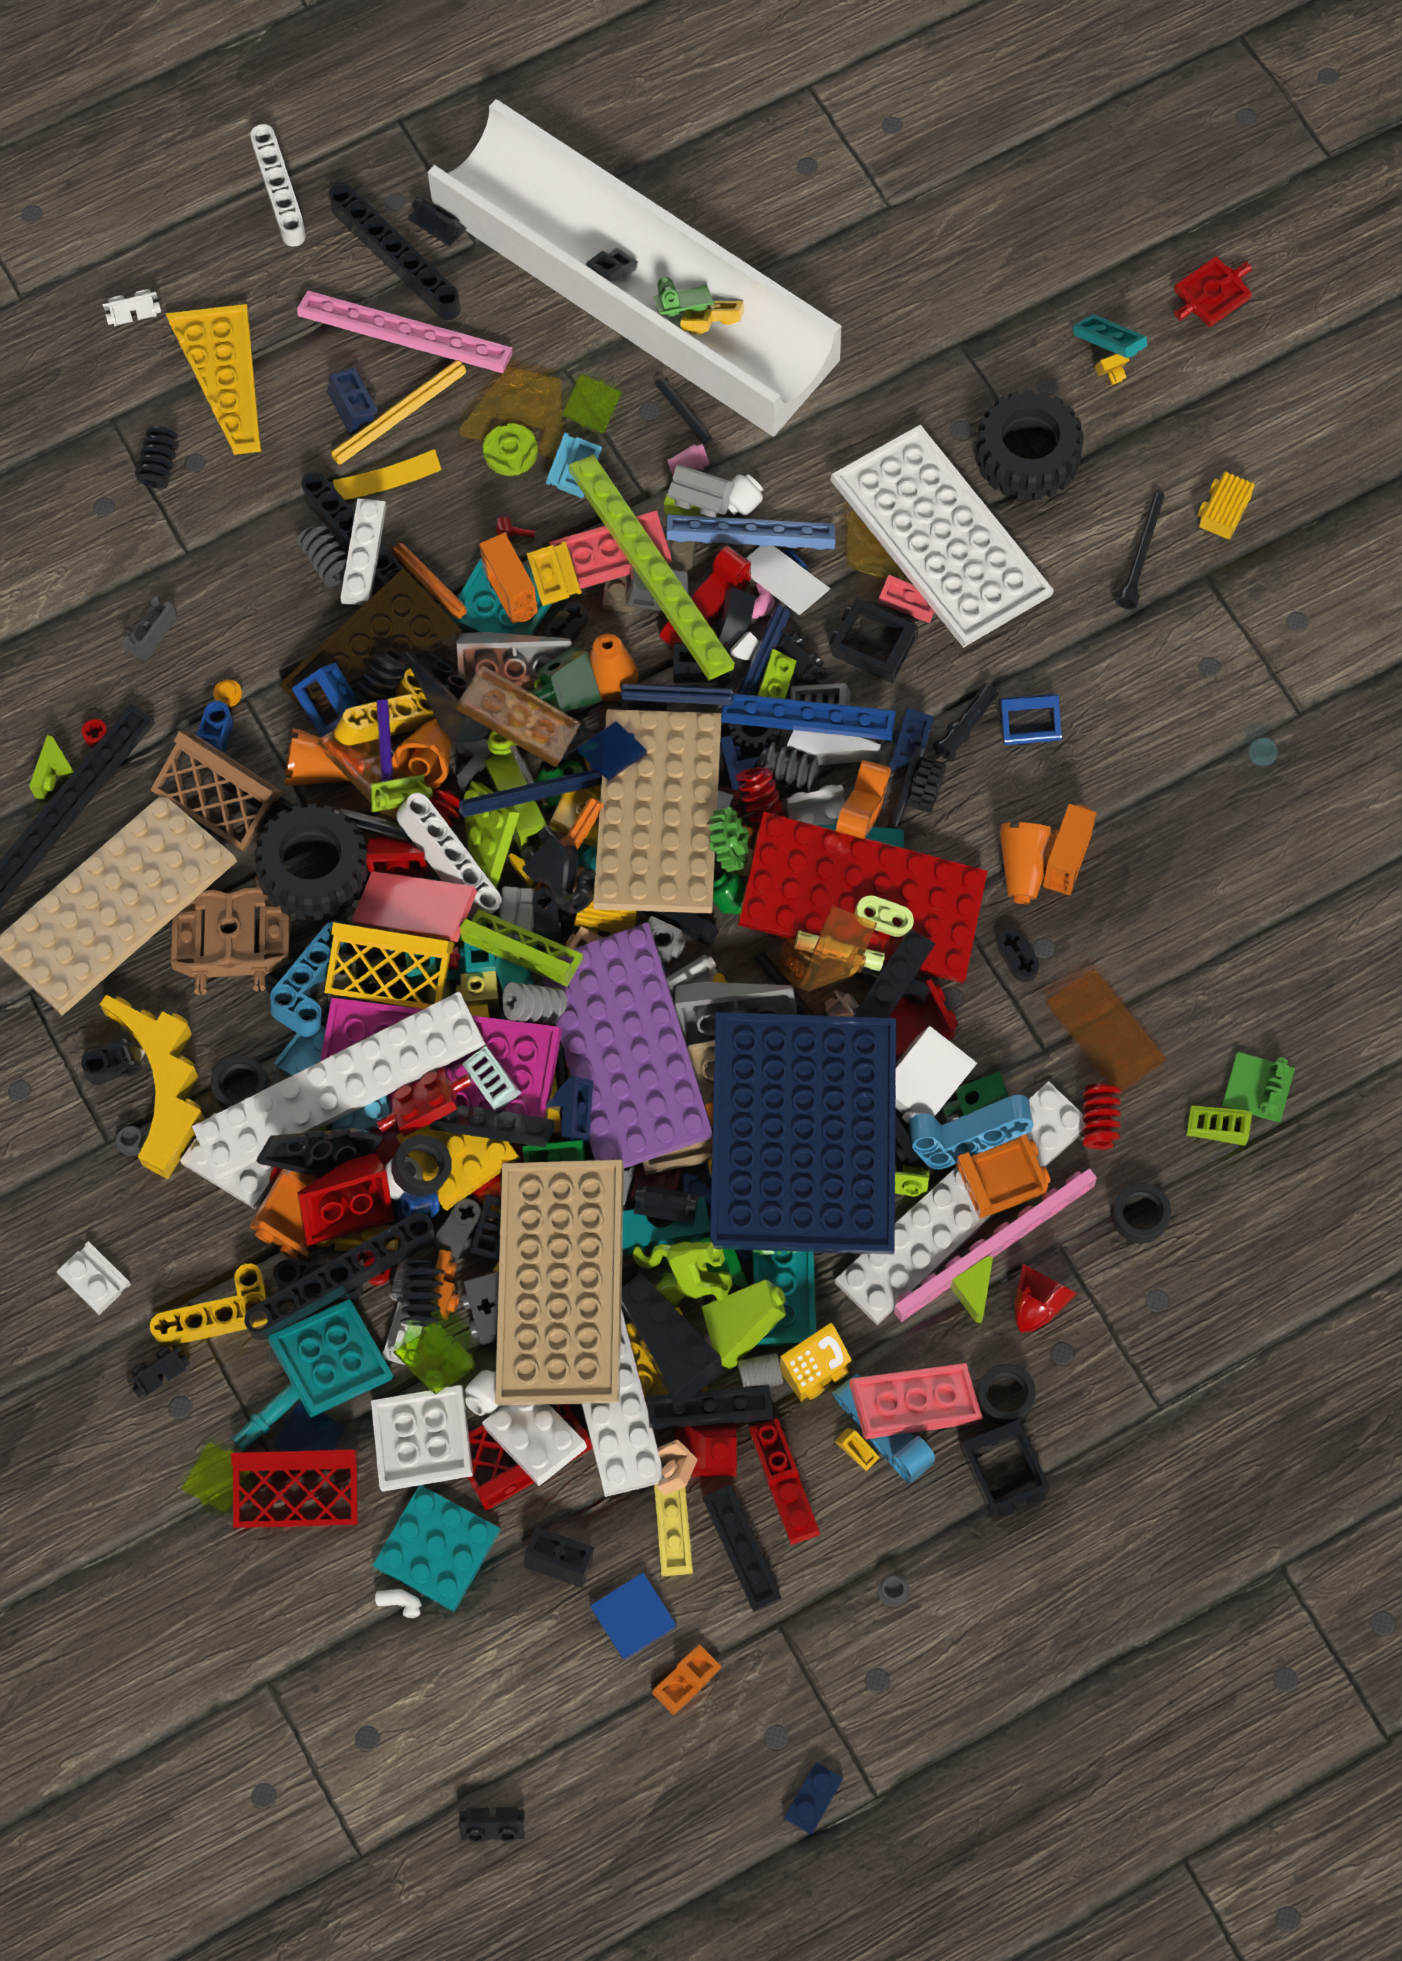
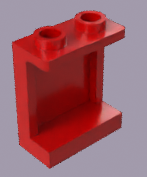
M931 979L925 981V984L930 988V995L924 1005H916L901 998L889 1017L896 1018V1063L915 1037L929 1026L948 1041L955 1038L956 1027H958L956 1016L952 1010L947 1011L943 1003L945 1002L944 993L939 985L934 986Z

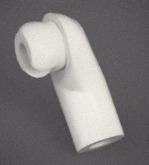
M402 1589L377 1591L375 1595L377 1606L404 1607L403 1615L407 1618H416L420 1615L419 1607L422 1605L419 1598Z

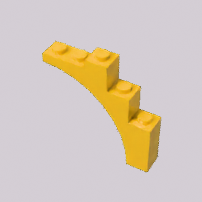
M106 995L100 1003L104 1014L123 1026L139 1042L153 1070L156 1091L154 1116L148 1137L138 1158L142 1166L169 1179L195 1137L192 1126L205 1120L200 1110L201 1106L186 1098L199 1077L194 1068L195 1064L188 1058L179 1056L192 1035L187 1024L188 1021L176 1013L169 1015L163 1011L157 1019L146 1010L138 1012L131 1008L132 1005L121 997L117 996L116 999H113Z

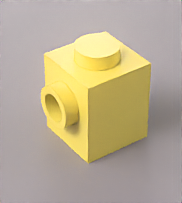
M496 971L460 974L461 984L456 985V993L460 991L466 1004L477 1002L482 1005L488 1004L489 1010L500 1009Z

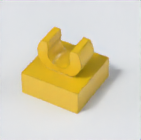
M1116 354L1101 360L1094 367L1098 377L1108 373L1109 380L1114 385L1126 378L1122 367L1130 360Z

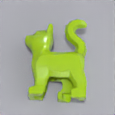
M685 1241L674 1245L662 1244L654 1247L650 1257L643 1253L640 1246L633 1249L634 1260L644 1268H653L660 1264L663 1256L667 1257L673 1273L664 1272L663 1279L654 1287L672 1306L679 1305L684 1297L697 1299L713 1294L717 1300H724L728 1296L729 1290L733 1287L730 1273L723 1271L708 1272L705 1263H710L713 1267L721 1266L725 1260L723 1250L713 1249L712 1242L691 1243Z

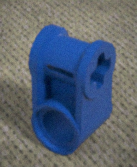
M221 701L209 703L204 710L199 729L195 734L225 754L234 725L228 706ZM218 715L225 716L224 719L219 722L213 721V719Z
M435 1192L427 1196H414L409 1193H403L400 1200L394 1201L399 1222L414 1213H424L432 1219L439 1212L437 1193ZM418 1225L413 1229V1231L425 1227V1225Z

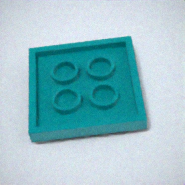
M481 558L458 596V599L465 605L467 613L461 619H455L450 613L448 616L458 627L472 633L491 632L534 636L551 604L542 605L532 570L524 566L535 587L538 613L525 622L519 621L512 624L483 571Z
M350 1299L273 1333L268 1337L269 1344L310 1418L392 1380V1372Z
M419 1485L372 1566L376 1570L455 1612L500 1534L501 1529L426 1487Z

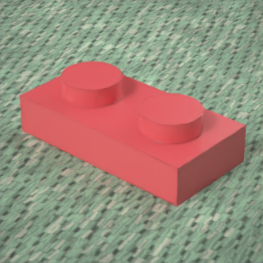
M888 575L877 603L930 623L934 610L915 586Z

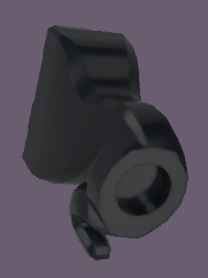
M544 826L538 833V837L543 845L540 848L536 845H530L521 852L525 862L522 870L530 879L546 884L550 888L554 900L560 909L569 913H578L587 908L594 900V884L592 879H595L596 872L590 869L582 871L578 878V888L573 892L579 858L576 845L570 836L561 835L555 827Z

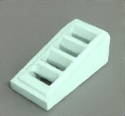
M484 1046L462 1064L484 1097L496 1111L502 1109L521 1094L487 1046ZM486 1056L489 1061L475 1071L472 1066ZM493 1066L494 1070L481 1079L480 1075ZM499 1075L500 1079L488 1088L486 1084ZM505 1083L507 1087L494 1097L492 1093Z

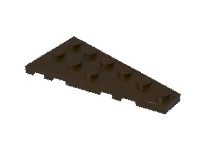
M402 568L287 676L279 686L298 706H301L292 688L322 667L336 663L349 684L364 677L363 673L365 670L374 672L368 664L370 661L379 662L373 655L375 651L384 653L383 646L392 647L405 655L406 651H421L462 632V630L408 572ZM318 681L305 688L311 701L325 695Z

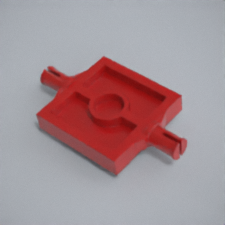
M1217 256L1175 285L1174 292L1185 303V305L1174 311L1175 317L1182 321L1185 317L1194 313L1209 328L1251 299L1252 292L1243 284L1241 279L1252 271L1251 265L1245 261L1236 269H1232L1226 266Z
M442 1067L427 1073L423 1078L409 1085L400 1087L396 1092L390 1094L393 1103L392 1113L377 1120L378 1127L384 1132L398 1124L399 1130L406 1137L457 1110L455 1101L457 1092L473 1085L469 1075L466 1073L464 1076L451 1082L449 1075Z

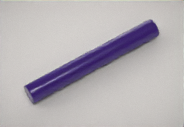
M376 700L381 777L383 782L393 780L388 700Z

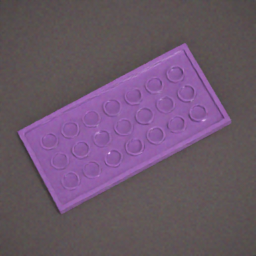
M647 922L574 948L573 950L582 953L584 958L568 987L542 976L545 987L562 989L568 999L565 1012L555 1024L557 1027L562 1028L560 1041L562 1047H564V1055L570 1076H578L593 1081L589 1141L594 1159L622 1160L624 1168L712 1138V1125L650 924ZM566 956L558 958L570 964L573 959Z

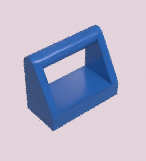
M336 663L318 669L292 688V691L321 738L335 730L346 709L361 705ZM316 681L320 684L339 716L337 720L326 726L305 691L306 687Z
M1054 693L998 698L1004 745L1061 741L1059 695ZM1051 708L1053 730L1022 733L1009 732L1008 711Z

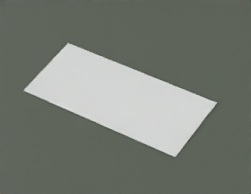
M760 546L746 558L751 562V579L798 615L802 614L830 590L828 586L775 546Z

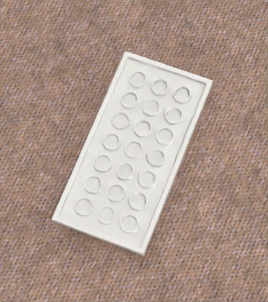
M921 425L831 475V482L963 648L1052 596L1053 588Z

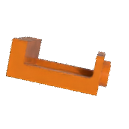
M1026 1134L1014 1141L974 1156H970L969 1152L957 1156L956 1167L979 1219L1047 1193L1048 1183L1051 1182L1050 1176L1045 1166L1040 1167L1036 1158L1039 1156L1037 1146L1033 1139L1028 1140Z
M282 1169L249 1227L256 1231L255 1236L268 1244L274 1242L280 1246V1252L293 1260H296V1258H307L310 1251L307 1250L308 1246L305 1241L297 1192L318 1180V1178L313 1175Z

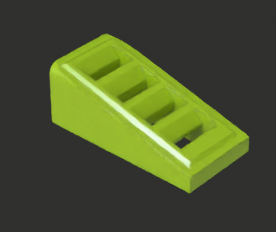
M1191 1106L1186 1135L1246 1146L1249 1139L1252 1112L1238 1109ZM1199 1115L1205 1116L1203 1129L1197 1128ZM1211 1117L1217 1118L1215 1130L1209 1129ZM1223 1120H1229L1227 1131L1222 1130ZM1235 1122L1241 1123L1240 1132L1234 1131Z

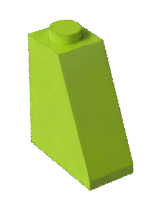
M765 1279L728 1295L724 1300H716L702 1306L712 1348L721 1356L722 1366L728 1369L735 1367L738 1360L741 1361L786 1315L783 1305L786 1299L779 1286Z

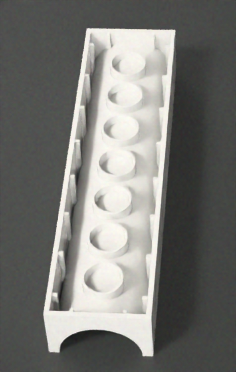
M497 99L489 106L486 128L469 157L458 168L449 173L444 172L435 165L427 172L432 204L467 227L465 231L773 437L840 361V324ZM615 248L620 249L638 261L634 272L615 281H608L586 266V262L601 251L608 254ZM662 277L671 278L676 291L707 285L713 301H744L743 316L740 322L724 325L720 321H713L708 332L698 335L690 334L689 331H683L680 326V320L684 311L672 317L659 314L653 296L659 295L658 280Z

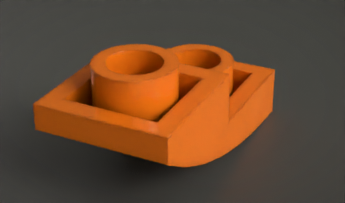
M440 1249L437 1267L444 1270L445 1274L435 1277L436 1280L443 1282V1286L435 1288V1292L442 1294V1298L437 1299V1303L441 1307L442 1319L448 1320L450 1312L456 1311L460 1295L456 1294L455 1284L447 1282L448 1280H453L457 1263H453L454 1259L451 1252Z

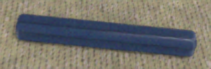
M779 605L775 607L737 694L755 695L765 673L771 651L776 648L782 635L781 630L785 628L790 617L789 609Z
M624 683L621 687L623 700L731 705L734 701V691L732 688Z

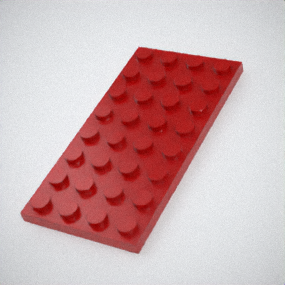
M763 812L737 925L796 940L799 930L822 937L828 935L831 936V939L883 952L885 953L883 963L887 964L905 935L894 937L865 927L857 921L854 912L857 903L862 898L876 896L908 908L914 918L911 929L935 943L934 949L919 972L963 983L966 980L988 871ZM867 908L864 910L866 916L873 917L871 909ZM892 919V923L896 927L901 926L899 919Z

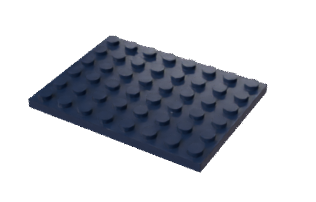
M716 1012L710 1242L713 1243V1249L894 1255L896 1018Z

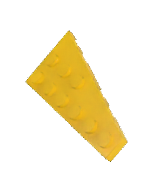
M247 304L166 313L167 320L233 454L261 452Z

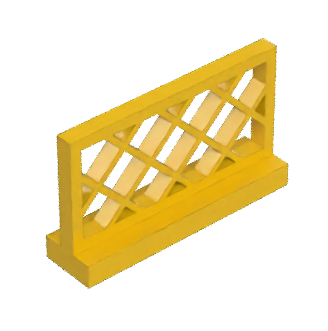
M333 922L331 934H334L324 993L425 1009L432 1004L423 1003L417 992L430 984L436 992L435 1003L443 1000L450 953H453L454 942ZM340 942L351 943L358 954L344 962L339 955ZM358 945H365L367 947L361 951ZM373 947L380 948L386 959L373 968L364 954ZM386 949L395 950V952L390 955ZM402 952H407L415 963L401 972L393 958ZM415 954L425 955V956L422 957L420 960H418V958L416 957ZM431 956L442 958L440 971L430 977L422 963ZM361 957L370 971L356 979L348 966ZM338 960L341 966L336 969ZM390 962L398 976L385 985L376 971ZM418 967L427 980L413 989L405 975ZM345 970L353 983L344 990L333 988L335 975ZM373 974L382 988L372 995L366 994L359 983ZM436 978H438V985L434 982ZM402 979L410 993L402 999H396L388 988ZM356 986L359 992H353L350 990ZM385 991L388 997L378 995ZM413 996L417 1002L408 1001V999Z

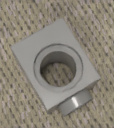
M650 916L647 922L651 926L655 942L659 938H667L670 941L666 945L656 944L661 961L670 965L673 957L678 958L684 948L685 942L682 939V930Z

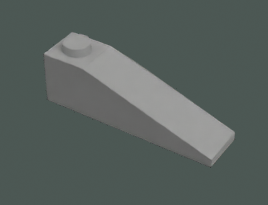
M491 632L459 633L457 639L458 674L464 679L470 678L476 682L474 688L483 694L491 692L496 695L499 691L511 687L516 688L521 686L522 683L539 678V669L570 649L571 639Z
M700 982L676 985L675 1007L687 1046L715 1040L716 1012L797 1014L793 985Z

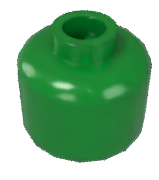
M720 871L714 875L713 903L723 914L731 913L736 915L740 913L746 883L737 872L725 873Z

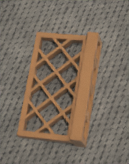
M179 731L174 739L176 745L154 782L151 791L160 797L169 798L187 815L242 851H246L273 801H278L283 791L191 731ZM181 751L189 755L191 768L179 770L177 758ZM208 767L213 771L215 783L202 785L199 769ZM193 771L197 787L184 790L181 774ZM175 776L178 792L169 794L161 787L166 778ZM231 782L236 786L238 798L226 801L222 784ZM216 786L220 802L207 805L204 789ZM198 791L201 807L192 809L187 804L185 794ZM255 798L263 804L257 814L249 816L245 800ZM239 801L243 818L230 821L227 804ZM221 806L224 822L215 824L210 819L208 809ZM244 821L246 834L241 841L234 836L231 824Z

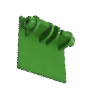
M662 277L658 280L659 295L653 296L659 314H665L667 317L679 315L681 311L688 309L701 311L708 308V305L714 304L707 285L676 291L673 280L669 277Z
M1237 1052L1222 1106L1230 1109L1251 1111L1254 1116L1280 1123L1295 1068L1289 1067L1287 1065L1288 1060L1278 1057L1275 1062Z

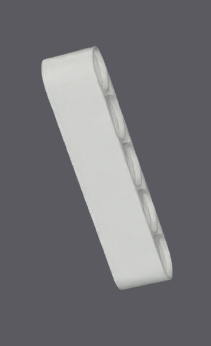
M266 124L257 125L250 133L251 141L282 240L288 246L301 245L306 238L304 223L274 130Z
M421 793L411 794L397 810L396 816L399 824L417 848L425 853L426 860L443 882L470 885L476 888L477 893L468 914L471 919H473L478 909L492 915L501 905L499 892L430 800Z

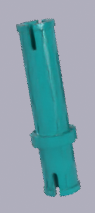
M290 1382L257 1415L253 1413L250 1416V1421L235 1436L231 1437L233 1443L236 1446L238 1445L242 1452H246L263 1433L266 1435L270 1431L269 1427L300 1399L292 1383Z

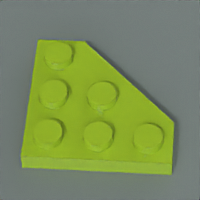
M471 781L464 800L494 792L481 782ZM511 806L464 817L468 852L496 889L520 814Z

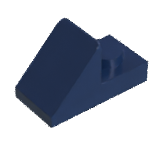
M726 736L720 739V749L730 791L734 795L733 801L739 800L744 793L739 790V786L745 782L737 781L735 776L744 770L756 768L759 757L742 760L739 745L734 746L732 736Z
M570 1076L546 1104V1108L563 1112L561 1121L563 1137L584 1141L590 1139L592 1080Z

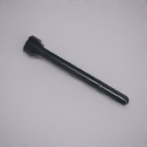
M1156 491L1153 495L1126 585H1123L1117 592L1115 603L1121 608L1132 610L1138 605L1140 595L1137 585L1164 500V493L1162 491Z

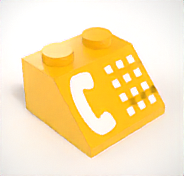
M832 1323L780 1356L782 1376L800 1401L807 1397L809 1400L816 1398L825 1390L824 1386L832 1380L835 1383L843 1380L849 1375V1369L852 1364V1359Z

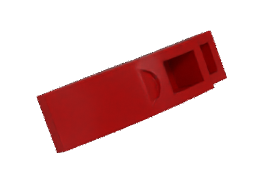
M778 1418L750 1427L749 1432L766 1483L790 1545L819 1536L818 1525Z

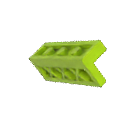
M478 909L472 921L465 919L460 927L463 942L567 987L584 958L580 952ZM481 920L492 924L495 931L479 925ZM511 933L518 935L521 942L509 938L505 935ZM539 944L545 947L547 954L532 948V946ZM566 956L573 959L570 964L558 958Z

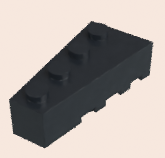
M641 1273L622 1287V1312L635 1336L639 1339L647 1358L656 1370L659 1380L668 1392L675 1409H678L723 1372L721 1356Z

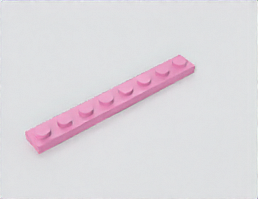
M308 290L297 308L298 316L453 360H459L460 362L499 373L504 372L512 357V347Z
M1090 1168L1084 1173L1077 1171L1065 1181L1066 1185L1059 1190L1053 1188L1041 1198L1043 1201L1037 1206L1029 1205L1017 1215L1019 1217L1011 1224L1008 1222L1001 1224L994 1230L993 1233L995 1235L987 1241L984 1239L978 1240L969 1248L970 1253L962 1258L956 1256L945 1265L946 1269L940 1274L932 1273L921 1281L920 1284L922 1286L913 1293L911 1290H908L896 1299L897 1304H895L894 1314L900 1322L906 1320L950 1289L952 1279L985 1257L990 1256L994 1258L1095 1186L1097 1177Z

